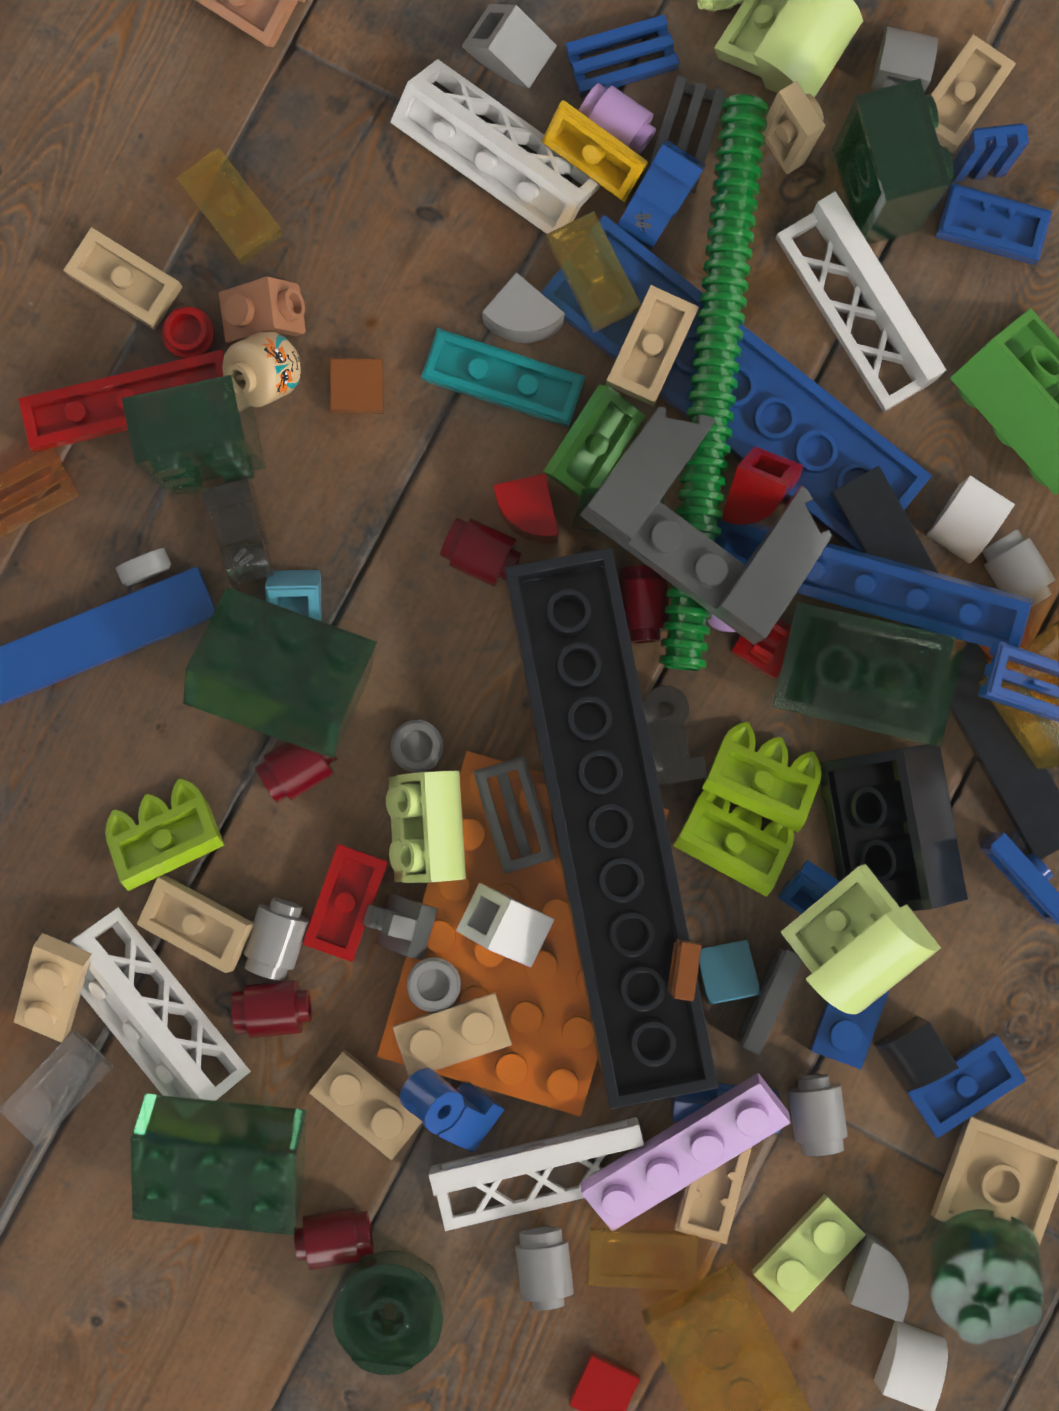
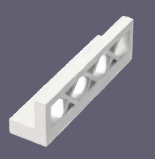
M439 59L407 82L390 122L556 241H559L568 232L580 207L601 186L541 142L544 137L543 133ZM437 81L453 94L444 93L432 83ZM476 114L486 116L487 118H489L490 120H492L495 124L486 123L484 120H482L481 118H479ZM518 144L527 145L537 154L527 152ZM561 174L569 175L582 184V186L578 188L562 177Z
M836 191L818 201L813 213L776 235L775 239L883 413L934 383L946 371L943 363ZM816 226L827 243L823 261L803 256L793 239ZM832 253L840 265L830 263ZM811 268L821 270L819 280L816 278ZM827 272L848 277L854 287L850 304L829 299L823 289ZM859 296L865 304L866 308L857 306ZM838 312L848 314L846 324ZM854 316L876 322L881 330L877 348L857 344L851 334ZM886 341L889 343L894 353L884 350ZM865 356L875 358L873 368ZM882 360L902 364L912 382L889 396L878 378Z
M119 907L71 940L70 945L92 953L81 995L185 1124H188L251 1072ZM112 927L126 944L125 958L108 955L95 938ZM135 972L148 974L153 977L159 985L158 999L140 995L134 987ZM168 1013L182 1015L192 1026L191 1041L174 1037L167 1028ZM202 1054L217 1057L230 1073L216 1087L201 1070Z
M637 1117L432 1165L429 1178L433 1196L437 1195L444 1229L448 1231L582 1199L584 1196L581 1194V1182L578 1186L565 1189L548 1178L554 1167L580 1162L589 1168L581 1180L583 1181L603 1168L599 1165L605 1155L642 1147L644 1142ZM528 1174L537 1180L528 1197L514 1201L496 1190L500 1182L507 1178ZM543 1184L553 1190V1192L537 1195ZM475 1186L486 1193L476 1210L453 1215L449 1192ZM491 1197L503 1203L486 1207Z

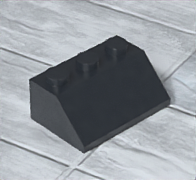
M940 742L819 762L821 766L820 783L838 881H842L858 866L866 864L899 907L908 905L912 911H920L968 900Z

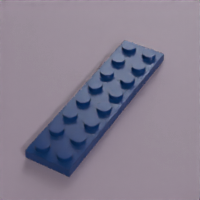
M605 215L541 292V294L565 313V322L614 361L618 357L650 285L698 306V312L704 309V306L699 303L700 295L702 294L699 289ZM698 312L659 394V397L689 421L691 419L687 417V410L693 407V403L688 398L689 393L695 390V387L690 384L692 375L697 374V371L692 368L693 359L699 356L694 352V345L701 339L696 336L697 327L702 325V322L698 320ZM740 325L739 329L744 334L742 341L737 342V345L742 348L740 357L735 358V362L740 364V369L737 374L733 375V378L738 381V387L731 393L736 397V404L730 407V411L734 413V420L728 423V427L733 432L732 437L726 439V444L731 446L730 453L742 461L756 446L804 465L798 482L786 498L790 500L799 487H805L813 499L805 504L813 520L826 530H829L833 536L850 549L862 552L830 492L869 470L880 466L903 510H905L932 475L748 328Z

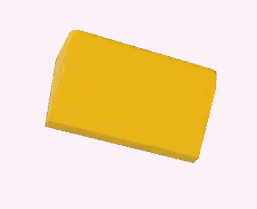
M563 100L559 104L541 142L625 203L637 191L645 177L648 161Z

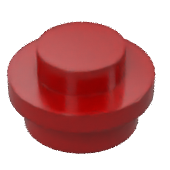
M178 308L172 311L163 323V342L166 348L178 358L185 359L206 354L214 342V326L210 318L198 308Z

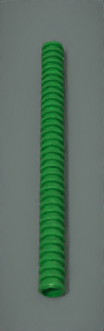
M749 94L731 95L722 101L721 109L725 114L721 116L719 125L724 130L719 132L718 142L722 146L717 148L716 158L721 162L717 163L714 169V174L719 178L713 181L712 190L717 194L711 198L710 206L715 211L709 215V223L713 227L708 229L707 239L711 243L706 245L705 255L710 259L705 261L703 271L708 276L702 278L701 287L706 292L700 295L699 303L704 306V309L698 312V320L702 322V325L696 329V336L701 339L694 345V352L699 356L693 359L692 368L697 371V374L691 376L690 384L695 387V390L689 393L688 400L693 403V407L687 410V417L691 419V423L696 422V417L699 414L709 416L716 421L684 466L686 471L680 474L679 482L684 484V489L679 490L677 498L682 501V506L676 508V514L714 542L715 537H720L722 530L717 526V521L723 519V512L718 510L719 505L725 502V495L720 493L721 488H725L727 485V479L722 477V474L729 468V463L724 460V456L729 455L731 446L726 444V439H730L733 432L728 427V423L734 420V413L730 411V407L736 404V397L731 393L738 387V381L733 378V375L737 374L740 369V364L735 362V358L740 357L742 348L737 345V342L742 341L744 334L739 329V326L745 322V315L741 313V310L747 306V299L742 295L749 289V283L744 278L750 275L751 267L746 261L751 260L753 251L748 245L753 243L755 236L750 229L756 225V217L752 213L757 211L758 201L753 197L757 196L760 191V185L755 181L760 179L762 169L757 165L763 161L764 154L759 149L764 147L765 136L762 132L766 130L767 120L763 116L767 115L769 111V105L766 101L758 96ZM673 585L672 589H667L666 597L671 599V604L665 606L664 613L669 615V622L663 623L662 630L667 632V638L661 640L660 646L665 648V655L659 656V663L663 664V667L671 669L700 671L706 668L707 661L702 659V652L708 651L709 645L704 643V636L710 634V627L705 625L706 619L712 618V613Z

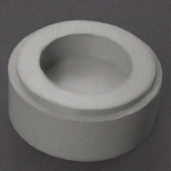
M160 548L131 559L115 569L122 585L127 587L167 571L172 564L165 548Z
M411 720L405 722L397 728L392 736V756L395 762L407 771L414 773L429 771L442 758L444 751L443 738L440 732L426 721Z
M428 957L419 961L412 968L407 979V991L410 999L417 1007L428 1012H439L450 1007L456 1001L461 989V978L457 968L450 961L441 957Z

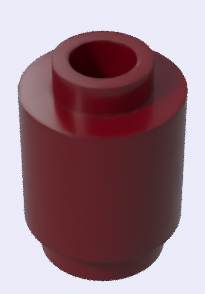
M456 518L443 543L440 556L450 560V567L495 587L500 578L505 580V567L518 565L522 553L513 550L517 539L472 518L469 522Z
M647 565L620 569L619 584L631 643L642 644L661 641L660 633L666 632L662 630L663 623L669 622V615L664 613L665 606L669 605V598L666 597L668 580L662 578L661 575Z
M306 729L263 756L265 761L256 766L255 769L269 794L278 803L286 797L293 800L334 775L330 764L338 760L322 733L313 737Z
M297 980L246 985L244 991L232 993L231 1011L236 1034L248 1033L250 1038L299 1034L303 1031V1022H310L312 1020L310 992L308 989L301 990Z
M353 1207L305 1215L302 1218L303 1227L294 1228L297 1260H307L310 1270L361 1262V1256L374 1254L368 1211L355 1213Z

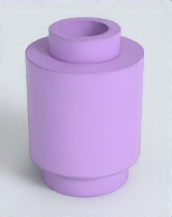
M597 83L586 96L578 110L639 155L646 149L656 132V128L650 125L654 114L614 86H610L607 89L600 83Z

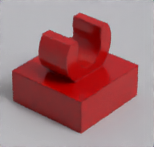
M778 619L764 640L752 644L740 635L730 653L775 680L804 634Z

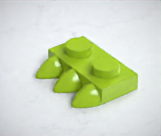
M743 722L734 726L727 732L719 745L702 789L799 832L806 822L821 780V766L815 752L811 751L801 755L793 762L791 767H788V750L782 737L772 738L764 743L758 752H755V735L750 723Z
M181 778L176 781L171 795L172 809L170 810L162 800L153 795L146 794L139 807V825H136L134 820L126 813L116 809L112 810L106 824V841L120 883L128 891L225 846L209 803L193 783Z
M704 790L693 804L673 846L767 897L773 890L792 849L794 831L774 821L769 823L762 831L760 830L762 824L761 815L741 806H737L732 813H729L730 801Z

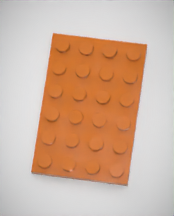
M466 751L460 772L466 879L429 882L427 884L422 903L435 907L438 911L423 959L441 957L450 961L457 968L461 978V989L456 1001L451 1006L496 992L512 1045L435 1070V1072L447 1078L464 1083L470 1082L474 1086L581 1117L598 1054L544 776L541 772L528 769L555 859L504 874L473 771L504 761ZM518 770L507 772L531 854L541 852L542 850ZM497 776L487 778L511 860L521 858ZM664 808L665 817L667 820L669 810ZM479 882L555 919L532 967L490 951L456 931ZM410 957L405 959L377 1057L403 1065L405 1064L393 1026L433 1013L417 1007L408 995V975L412 968L421 961L420 959Z

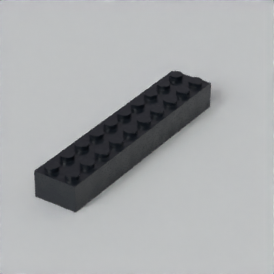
M609 547L505 567L507 591L609 1108L611 1110L719 1088L698 979L694 1001L674 999L667 992L674 942L677 939L690 941L613 549Z

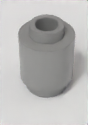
M1018 529L982 551L988 563L984 564V567L999 590L1034 599L1032 607L1052 595L1047 585L1054 582L1056 578L1030 537L1025 540Z
M275 897L272 898L270 905L259 904L253 921L254 926L243 952L247 957L244 966L246 970L265 978L285 980L287 971L293 970L310 921L301 915L303 908L301 905Z
M828 1074L807 1075L797 1078L798 1087L789 1089L788 1097L794 1141L800 1143L802 1155L824 1156L844 1151L843 1139L848 1137L841 1084L830 1083Z
M537 1227L519 1232L520 1244L515 1246L521 1300L532 1302L534 1310H551L563 1307L565 1305L564 1298L573 1295L574 1288L568 1240L562 1238L561 1227Z

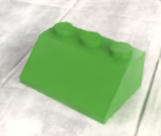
M1030 308L988 342L950 379L958 387L961 398L969 406L977 408L993 426L996 437L1006 446L1012 447L1028 465V470L1032 477L1041 485L1047 486L1056 496L1059 493V339Z

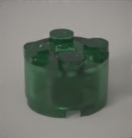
M969 1210L949 1218L938 1230V1237L932 1245V1302L939 1316L950 1327L957 1330L959 1336L964 1341L971 1344H982L989 1339L1009 1337L1025 1330L1027 1327L1038 1324L1042 1318L1044 1290L1038 1241L1031 1229L1022 1221L1012 1216L1011 1221L994 1217L993 1210Z
M387 1250L362 1258L361 1262H358L349 1272L335 1303L333 1328L339 1344L342 1345L351 1357V1360L361 1369L379 1375L401 1374L412 1369L414 1365L421 1362L436 1347L441 1335L445 1314V1295L435 1268L411 1253ZM385 1303L396 1305L397 1315L395 1320L385 1319V1310L383 1309Z

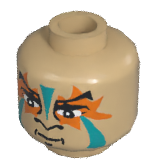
M273 331L259 332L232 344L224 354L222 364L224 380L229 391L237 400L253 407H262L291 393L299 383L301 374L300 359L295 347L284 336Z

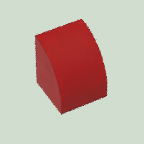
M754 446L736 468L721 521L746 525L759 522L770 516L794 488L804 465Z
M545 473L493 485L498 510L510 529L519 536L537 543H557L559 541L558 528Z

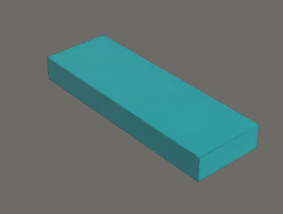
M439 328L436 330L421 375V380L568 429L586 376Z

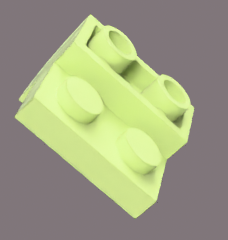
M744 0L714 49L718 59L762 77L766 89L778 93L797 81L805 95L811 94L815 98L862 24L863 18L854 0Z
M459 771L420 772L388 777L389 790L386 795V808L391 816L392 843L389 849V860L394 869V881L429 883L466 879Z
M866 864L858 866L781 931L782 935L812 974L806 978L809 984L827 1002L848 1014H858L865 1010L941 949L908 905L899 907Z

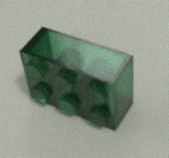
M920 78L856 95L832 148L851 217L868 244L920 231L950 186V180L954 177V167L950 152L947 147L940 148L935 131L939 124L935 100L932 95L925 96Z
M232 375L122 398L135 464L164 490L172 489V494L180 495L199 491L204 488V481L223 478L224 483L227 484L244 482L255 477V470L266 468L254 408L249 405L248 399Z
M227 587L186 667L183 704L334 759L369 680L377 641Z
M798 602L772 707L942 747L967 642L953 636Z
M144 1094L130 1138L132 1219L294 1235L304 1190L306 1110Z

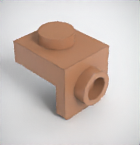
M267 276L218 292L225 343L234 344L256 333L273 331L295 337L306 332L304 321L305 304L297 283Z

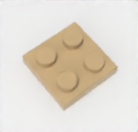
M971 1116L963 1123L931 1215L935 1219L1036 1257L1059 1193V1149Z

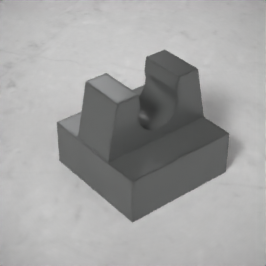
M390 893L386 908L368 905L363 925L379 930L376 944L406 957L423 960L438 909L407 896Z

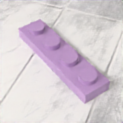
M756 1073L644 1143V1146L633 1149L581 1181V1194L610 1230L614 1231L790 1124L789 1112L761 1075Z

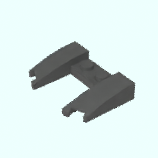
M659 406L580 516L752 644H756L768 636L810 573L832 535L829 530L820 533L805 505L813 499L809 491L801 486L794 493L747 562L743 564L660 502L716 420L700 414L696 417L695 423L666 418V408Z

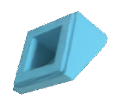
M319 570L270 571L265 585L269 634L321 633V572Z
M747 939L701 948L699 971L705 1001L708 1004L761 994Z

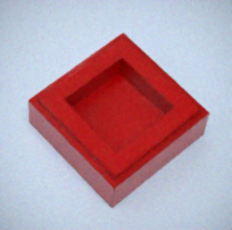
M591 1352L570 1396L569 1406L579 1411H626L640 1381V1376L638 1373Z

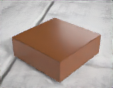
M382 358L330 359V411L332 414H384V362Z
M680 939L674 942L667 992L674 999L694 1001L702 946L697 942Z

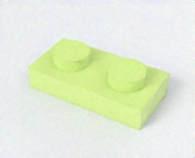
M823 1194L751 1271L793 1313L866 1234L830 1198Z

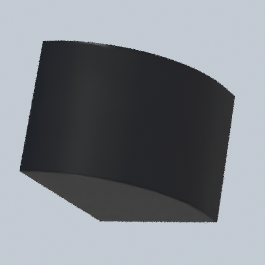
M915 1016L873 1044L901 1088L905 1091L924 1087L959 1068L930 1022L919 1016Z

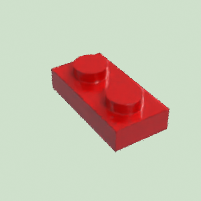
M337 844L302 945L353 962L366 928L363 922L368 905H374L389 861L342 844Z

